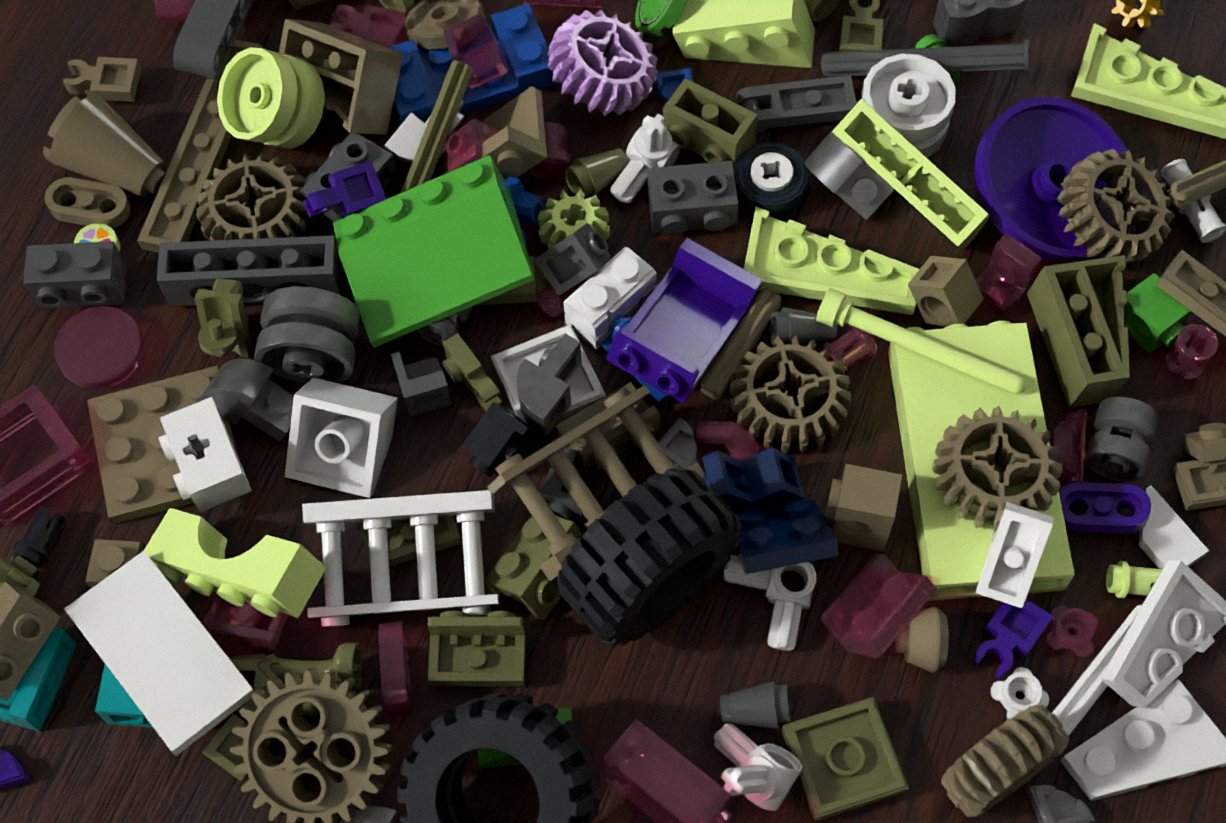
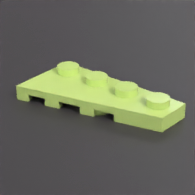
M1095 23L1093 24L1073 88L1072 97L1226 139L1225 87L1200 75L1192 78L1180 72L1177 68L1178 64L1164 57L1161 61H1158L1140 52V45L1126 38L1122 43L1106 35V28Z
M755 207L744 270L763 280L759 290L768 288L779 294L823 300L828 289L832 288L847 294L846 299L852 301L854 306L913 315L916 301L909 289L908 283L920 269L869 249L865 252L858 251L846 246L845 240L829 235L827 239L806 231V225L790 219L788 223L770 217L769 211Z

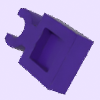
M1027 598L1023 608L1003 602L984 630V632L995 639L987 640L979 646L973 662L979 664L985 655H996L1000 659L1001 665L994 676L1001 679L1012 666V651L1025 658L1053 616Z

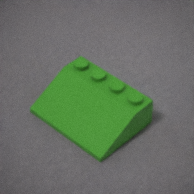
M490 155L333 222L338 253L368 338L374 348L535 280L510 188Z

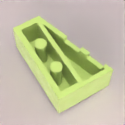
M688 0L685 9L673 25V36L685 58L812 68L815 27L804 0Z

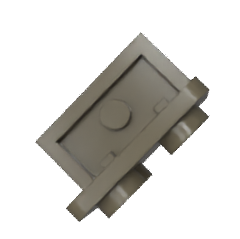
M530 87L484 119L480 127L481 144L452 164V171L490 155L503 178L507 181L509 176L517 178L546 159L547 151L541 91Z

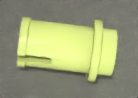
M1119 561L1117 565H1109L1106 574L1107 591L1115 593L1117 598H1125L1127 594L1148 596L1163 568L1129 566L1127 561Z

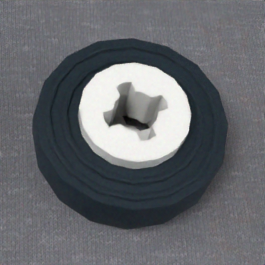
M764 143L751 147L741 155L734 168L738 200L752 212H755V207H759L769 211V216L789 213L800 205L808 190L809 171L804 164V159L794 149L783 144ZM765 175H775L774 177H769L767 179L764 178Z

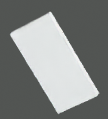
M142 551L64 608L175 756L252 698L251 695L255 692L145 551Z

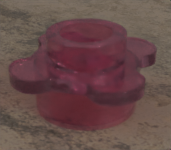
M1066 606L1054 608L1051 613L1053 616L1052 620L1054 621L1053 628L1046 637L1048 646L1056 651L1062 648L1074 651L1079 657L1089 656L1094 650L1091 638L1099 625L1096 616L1078 608H1068ZM1074 628L1077 632L1076 635L1069 634L1068 629Z

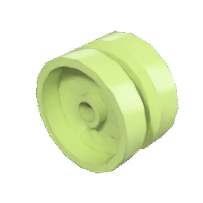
M252 47L237 53L226 65L219 82L217 96L219 117L225 129L234 137L289 149L304 144L314 134L322 118L325 101L323 81L313 65L304 59Z

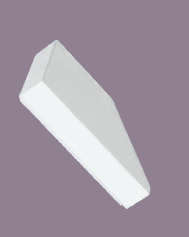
M1152 485L1146 488L1145 492L1151 500V512L1147 524L1139 530V547L1159 569L1164 568L1168 560H1181L1190 567L1203 558L1209 550Z

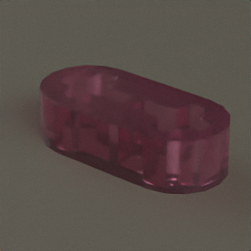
M403 621L380 623L378 638L384 709L386 712L409 710L411 708V691L405 625Z

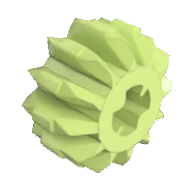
M581 188L575 196L571 197L562 190L560 201L548 198L545 204L546 210L540 211L538 216V224L540 226L539 239L542 244H547L548 249L586 223H589L593 230L598 231L605 240H608L610 235V226L607 224L609 222V213L606 207H600V200H598L596 195L585 199Z

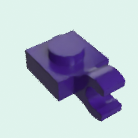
M369 161L331 173L328 177L331 187L308 194L309 199L304 200L303 203L309 218L328 212L338 206L345 218L386 200V196L373 164Z

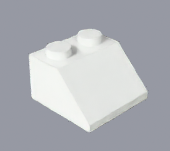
M312 378L294 394L285 477L370 498L373 495L392 441L398 397Z

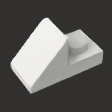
M1006 502L997 530L993 532L976 593L1023 608L1053 526L1054 517Z

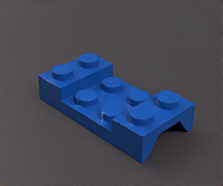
M529 3L492 14L491 26L482 28L472 38L459 45L444 49H417L413 39L388 47L403 53L394 97V105L400 125L410 113H413L424 123L432 114L451 62L454 60L464 62L473 68L471 78L462 98L464 104L459 111L462 115L514 99L530 87L542 90L557 85L558 83L552 81L554 71L548 68L549 48Z

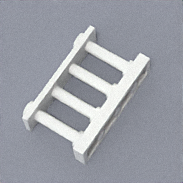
M489 490L302 504L303 523L316 526L317 533H322L323 565L326 567L324 571L325 607L308 608V618H321L322 627L350 625V616L462 608V612L467 613L468 616H480L490 613V606L501 605L500 595H485L480 522L485 521L484 513H495L494 494L492 495ZM456 515L457 523H462L466 596L438 598L434 525H438V517ZM410 519V526L415 527L419 600L391 602L387 529L392 528L391 520ZM363 522V530H368L372 603L344 605L340 532L345 531V523Z

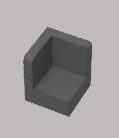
M400 352L391 354L409 417L452 405L448 385L438 358L432 357L403 365Z

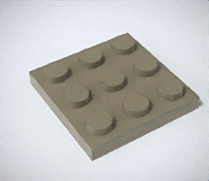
M218 366L87 399L108 518L113 525L166 511L169 508L173 509L194 503L192 498L185 501L182 499L174 481L173 475L180 473V469L176 460L171 462L167 460L158 437L166 433L160 417L197 403L218 372ZM223 418L239 457L233 425ZM201 454L198 457L199 459L205 457V455Z

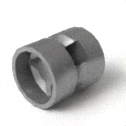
M1110 397L1101 401L1093 426L1095 433L1090 438L1084 460L1086 466L1092 472L1111 480L1127 482L1141 479L1145 474L1150 455L1148 445L1154 439L1159 419L1157 412L1148 404L1127 397Z

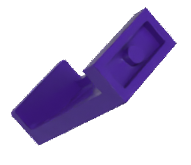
M686 238L678 250L672 267L628 325L620 327L615 333L606 360L655 387L660 392L685 404L752 305L763 280Z

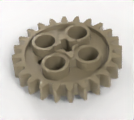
M311 667L305 671L303 681L296 669L291 670L285 674V684L278 677H275L267 682L269 693L259 689L251 695L257 707L247 705L239 711L249 723H242L233 727L232 732L244 738V741L230 748V753L243 756L244 762L232 770L233 773L248 774L249 780L243 784L240 790L241 792H247L256 789L259 794L252 806L258 808L268 802L271 805L268 817L270 821H273L281 813H286V823H298L301 818H304V823H319L320 817L323 823H338V814L348 822L356 816L354 805L364 810L372 802L367 792L377 794L384 785L374 775H384L391 767L379 759V756L388 754L393 750V745L379 742V737L390 729V725L375 724L374 718L383 708L375 706L367 709L364 703L370 695L368 689L356 696L351 693L354 686V678L350 677L339 686L336 685V670L332 669L326 672L321 681H319L316 667ZM305 702L312 703L319 710L321 717L319 725H312L303 717L302 708ZM282 716L287 718L289 727L281 723L280 719ZM271 737L278 738L285 745L286 758L284 760L272 755L269 749ZM338 738H345L353 744L356 752L354 760H347L340 756L336 747ZM310 741H314L318 746L312 757L305 751ZM335 772L342 774V781L336 779ZM304 773L313 774L318 778L321 784L320 794H313L305 788L303 783Z

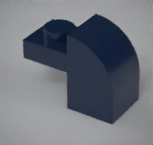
M773 447L742 461L718 450L702 457L706 472L704 481L736 515L748 508L764 510L782 506L789 500L805 499L795 458Z

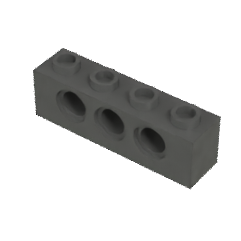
M334 235L160 243L157 283L169 306L196 305L195 296L198 289L212 290L218 278L240 281L244 291L243 303L264 302L266 296L273 291L293 286L314 287L341 295L342 262Z

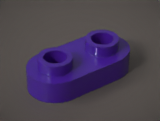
M1073 482L1065 485L1059 491L1065 526L1071 531L1130 534L1141 530L1149 520L1151 500L1148 494L1136 485ZM1074 506H1080L1086 510V513L1075 515L1070 509ZM1128 508L1134 515L1123 517L1118 513V510Z

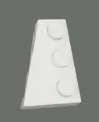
M1177 679L1146 708H1134L1066 754L1061 759V763L1089 800L1095 801L1145 788L1150 784L1195 775L1197 772L1219 766L1220 768L1225 767L1226 738L1180 680Z

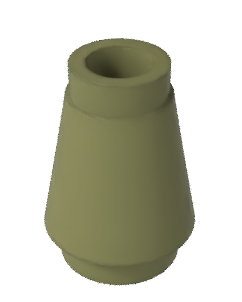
M617 148L573 160L572 165L565 171L566 181L570 190L576 195L581 188L585 197L588 198L599 194L619 177L629 163L628 157L622 149Z

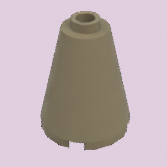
M88 89L84 91L88 97L83 100L77 96L73 97L59 112L47 135L54 140L51 150L46 146L43 148L45 159L56 166L103 183L118 186L124 191L141 197H145L149 193H158L166 174L164 172L166 163L99 94Z

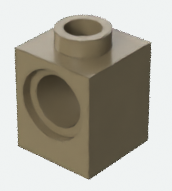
M930 256L908 283L926 324L940 326L965 324L984 299L966 259Z

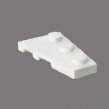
M1168 560L1100 679L1130 705L1146 708L1183 672V664L1196 652H1204L1215 642L1213 636L1226 625V600L1181 560Z

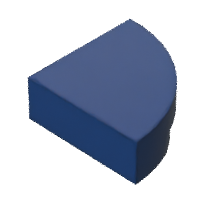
M691 68L658 72L656 80L652 85L655 93L667 103L684 78L694 82Z

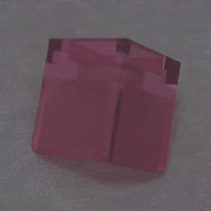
M476 14L444 29L451 59L464 62L473 68L468 83L471 89L508 73L501 46L482 14Z

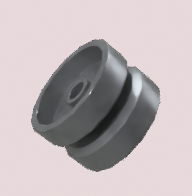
M293 286L273 291L266 296L263 302L260 319L263 330H261L257 338L254 360L274 369L270 375L271 377L304 386L312 378L338 384L348 380L354 369L356 351L353 344L358 337L361 318L358 307L349 299L339 294L314 287Z

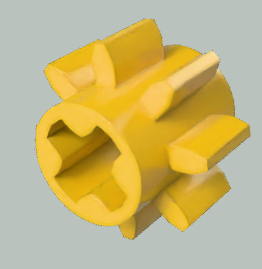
M1117 0V7L1112 9L1111 12L1125 16L1122 22L1124 27L1132 28L1137 21L1140 27L1149 28L1152 17L1164 14L1160 9V0H1139L1143 2L1140 10L1134 4L1135 0Z

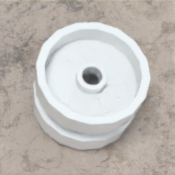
M898 54L884 58L871 68L864 80L862 100L928 158L939 150L947 136L950 117L955 105L956 87L950 74L936 61L922 55Z

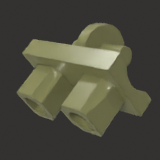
M218 278L212 290L198 289L196 293L195 303L201 324L198 342L200 348L207 354L225 357L228 352L234 351L241 357L249 358L252 351L248 328L250 321L248 313L244 308L242 298L244 291L240 281Z

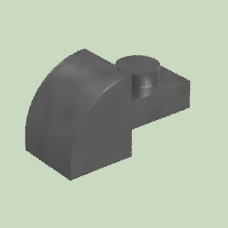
M832 131L804 163L826 187L841 197L865 220L895 190Z
M566 333L556 346L551 344L544 351L539 361V366L524 359L517 374V391L523 418L528 425L545 438L548 437L571 406L570 385L567 384V381L582 363L580 342Z
M233 359L225 362L220 367L197 402L212 397L222 418L236 426L240 419L244 418L280 442L290 429L294 395L268 379L274 370L271 367L250 359Z

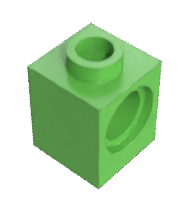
M1153 273L1127 293V303L1124 306V327H1128V333L1149 354L1162 344L1168 348L1176 343L1187 331L1184 323L1191 313L1188 308L1155 285L1160 279L1156 273Z

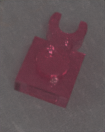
M338 5L337 13L339 19L346 20L347 22L342 24L331 22L330 25L382 46L391 47L400 43L406 27L405 12L370 5L366 6L364 14H360L351 6Z

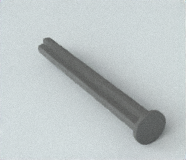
M1025 39L1024 44L826 52L822 55L821 70L826 77L868 75L871 68L884 58L898 54L922 55L939 63L947 72L1024 69L1025 73H1029L1030 40Z

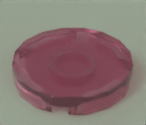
M108 306L91 307L73 315L60 328L54 342V358L64 376L75 385L87 388V386H98L99 389L111 388L127 380L138 368L142 359L141 352L142 345L144 347V338L134 319L121 309Z

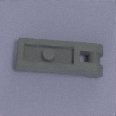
M851 75L750 86L739 90L736 95L738 105L758 114L756 134L770 128L840 121L857 104ZM761 105H771V109H759Z

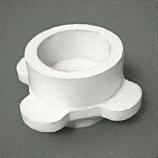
M1019 667L1015 669L1006 681H996L991 687L992 698L1002 703L1007 710L1008 719L1013 718L1020 711L1026 710L1029 706L1044 705L1047 707L1049 704L1047 692L1042 690L1040 682L1027 668ZM1022 692L1024 699H1018L1015 693Z

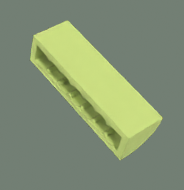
M862 99L832 131L958 247L965 249L988 221L990 215Z

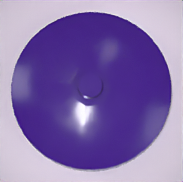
M1030 98L1014 104L1005 110L990 124L983 134L977 148L974 168L979 198L995 227L1005 238L1022 251L1051 262L1072 263L1092 258H1087V247L1084 244L1074 246L1077 238L1073 232H1063L1068 224V220L1057 216L1060 209L1064 207L1057 200L1060 192L1064 190L1061 183L1069 175L1072 167L1079 161H1084L1090 154L1098 151L1103 153L1113 148L1119 154L1126 152L1127 149L1108 123L1088 108L1062 98ZM1096 181L1094 188L1101 190L1105 187L1106 182Z

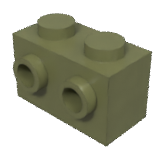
M684 78L663 107L665 126L670 132L672 140L681 145V149L686 148L702 156L708 163L732 161L734 171L741 155L755 144L758 114Z

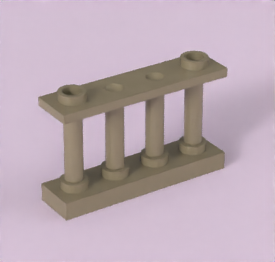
M646 385L631 394L626 387L603 402L607 409L523 460L518 453L496 468L499 476L487 487L493 495L511 483L551 543L548 549L553 556L539 565L549 581L558 576V571L562 569L561 563L564 557L570 554L572 551L571 547L577 539L572 532L566 533L527 473L548 461L588 522L584 524L587 528L596 518L599 519L607 509L603 511L563 450L584 439L621 496L624 497L630 489L636 486V483L599 429L611 420L619 417L656 474H664L670 468L679 469L678 464L673 466L634 408L637 403L650 393ZM697 461L685 468L695 471L702 479L706 475Z

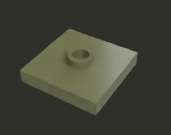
M874 697L782 725L781 730L789 752L802 764V770L798 777L814 822L908 791V784Z

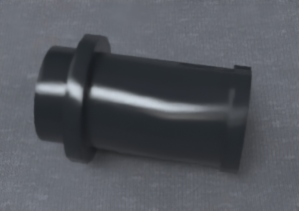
M46 507L37 508L22 541H16L14 544V549L16 550L14 556H21L36 566L37 569L40 568L42 563L48 562L50 558L48 550L60 526L65 521V518L58 512L54 518H51L50 515L53 510Z

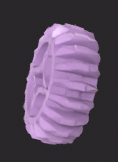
M585 10L579 16L573 14L566 23L564 22L557 29L549 46L548 68L554 71L552 81L563 84L561 94L570 93L574 96V105L583 102L587 104L589 112L599 108L604 116L612 112V110L620 116L627 109L633 111L651 92L658 73L655 68L658 58L651 54L653 45L642 41L644 32H634L631 29V22L623 24L618 21L617 14L608 18L602 10L594 15Z

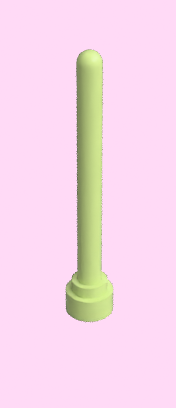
M829 288L822 300L816 317L818 322L830 327H834L835 324L842 327L845 323L1015 394L1021 393L1025 389V380L1021 376L852 307L853 302L846 299L847 294Z

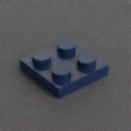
M793 499L779 507L764 510L748 508L737 514L741 524L742 537L739 539V545L735 552L745 574L839 556L837 538L814 499L809 501Z

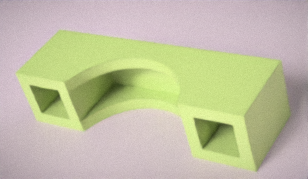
M169 508L144 551L171 585L178 586L180 582H184L189 588L204 596H210L212 591L217 592L221 598L236 606L242 607L245 601L249 602L254 608L271 617H276L278 612L299 618L326 570V567L301 544L266 535L247 552L225 559L227 539L201 516Z

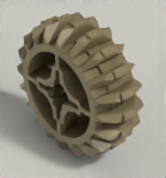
M1113 148L1103 153L1099 151L1092 153L1084 161L1081 160L1075 164L1069 175L1061 183L1064 190L1060 192L1057 200L1064 207L1060 209L1057 216L1068 220V224L1063 232H1073L1077 238L1074 246L1084 244L1087 247V258L1095 257L1098 254L1100 258L1125 255V265L1129 262H1139L1148 257V254L1158 250L1160 245L1163 244V239L1167 238L1168 234L1172 231L1168 224L1171 223L1175 215L1167 208L1170 207L1173 198L1167 197L1163 193L1168 183H1159L1155 175L1158 169L1147 170L1145 168V157L1133 161L1130 150L1118 154ZM1096 181L1106 182L1105 187L1101 190L1094 188ZM1129 225L1137 226L1134 235L1126 234Z
M262 152L256 160H251L244 153L243 162L237 164L228 158L227 169L223 171L214 168L213 176L215 180H203L205 192L197 194L199 207L196 209V215L199 223L202 225L200 228L203 235L208 240L295 237V235H306L307 227L305 223L311 221V217L309 218L300 192L305 179L298 175L296 168L292 164L284 165V162L278 156L269 162L267 156Z
M797 335L793 337L791 344L786 345L777 336L774 339L773 348H770L761 341L757 346V354L747 351L743 358L744 365H737L734 370V378L736 380H733L730 384V394L734 397L731 399V410L739 413L737 416L739 428L750 426L748 436L751 440L761 435L765 437L763 445L766 450L773 445L774 441L781 443V450L784 453L789 451L790 444H797L798 449L803 453L807 450L808 440L820 448L824 444L825 434L834 437L838 432V423L845 422L848 411L846 408L850 406L851 394L849 391H846L850 385L849 376L841 375L843 371L842 361L830 362L832 356L830 348L820 353L816 352L817 344L814 339L806 347L799 345L800 341ZM774 372L778 373L774 381L765 383L763 388L755 389L764 377ZM785 383L787 391L794 393L793 396H787V391L784 393ZM797 395L796 405H795L794 400H793V397H795V396ZM826 399L825 404L816 413L805 418L803 417L806 407L815 405L817 400ZM772 413L779 414V415H781L783 418L778 417V416H776V415H774V414H772Z
M1000 406L993 409L991 417H988L981 407L974 412L972 419L963 414L958 418L956 427L949 426L945 430L943 435L944 441L941 440L937 444L935 454L938 458L934 460L932 465L933 473L940 475L935 482L936 490L948 491L943 500L945 506L956 503L960 505L957 512L959 519L966 517L968 513L976 516L974 519L976 528L981 527L986 519L991 520V525L996 532L1006 502L1037 512L1039 510L1045 512L1053 502L1051 496L1057 495L1061 484L1057 478L1063 472V464L1055 462L1059 456V447L1046 446L1051 438L1050 431L1041 433L1034 431L1037 425L1036 418L1029 420L1026 424L1020 422L1018 409L1011 413L1010 418L1003 416ZM989 442V446L985 451H973L972 455H961L966 449L975 444ZM995 456V465L990 466ZM994 466L1001 468L999 472L1004 471L1000 481L999 472L994 470ZM1022 481L1033 482V485L1025 492L1014 496H1005L1009 486H1021ZM974 484H977L980 487H982L984 491L977 488Z
M1044 705L1029 706L1026 710L1020 711L1013 718L1008 719L967 750L962 757L957 759L947 769L941 783L948 792L947 796L953 804L960 808L967 817L978 816L1004 800L1054 761L1067 748L1069 736L1064 731L1063 724L1055 714H1051Z

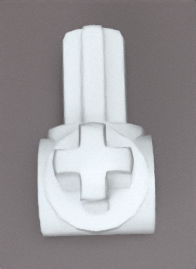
M657 114L654 118L646 116L642 126L636 131L626 149L629 163L610 188L611 194L620 202L630 203L647 181V168L673 166L680 153L681 145L672 140V136L665 126V118L662 115Z
M730 555L731 559L724 567V580L729 583L766 590L765 597H768V601L774 604L767 640L768 645L777 650L792 651L796 646L802 609L810 608L812 591L816 583V572L810 562L745 574L738 556ZM786 571L799 573L804 580V589L799 592L787 590L781 582V574Z
M725 724L715 733L714 744L737 767L727 768L721 776L725 781L723 790L729 796L744 794L747 799L763 809L769 811L778 810L800 774L802 764L784 748L768 743L757 746L734 724Z

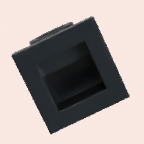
M493 402L461 446L473 455L469 462L485 475L492 477L500 464L518 453L522 456L525 449L523 444L527 438L536 441L540 433L509 409Z

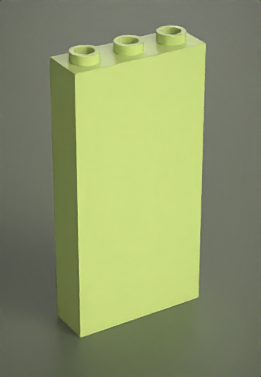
M1002 320L992 322L987 326L968 327L965 324H952L944 329L932 330L909 327L906 329L1019 375L1025 380V389L1021 393L1015 394L890 342L888 357L926 601L985 597L977 594L976 588L994 532L991 520L985 519L983 525L976 528L974 525L976 516L968 513L966 517L958 518L957 512L960 507L958 503L945 506L943 500L948 491L936 490L935 482L940 475L933 473L932 465L934 460L938 458L935 450L938 442L944 441L943 435L945 430L949 426L956 427L958 418L963 414L972 419L974 412L980 407L988 417H991L993 409L1000 406L1003 416L1009 418L1011 413L1018 409L1020 422L1026 424L1029 420L1036 418L1037 425L1034 431L1036 433L1047 431L1027 323L1012 324L1009 321ZM989 442L975 444L966 449L961 455H972L973 451H985L989 446ZM995 456L990 466L995 465ZM994 466V470L999 472L1001 468ZM1004 471L999 472V481L1001 480ZM1022 481L1021 486H1009L1005 496L1023 493L1033 485V482ZM974 484L977 488L984 491L982 487H980L977 484ZM1059 491L1057 495L1051 496L1053 502L1047 511L1039 510L1040 513L1053 516L1054 520L1028 593L1064 591L1075 575Z

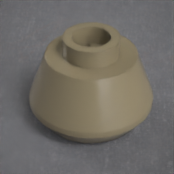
M931 607L906 616L905 624H897L895 635L896 652L904 653L907 663L931 673H935L945 666L949 644L946 614L937 607Z

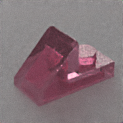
M216 592L202 625L212 636L244 641L261 653L270 655L277 645L289 615L278 612L276 617H271L260 612L246 601L242 607L236 606L221 598Z

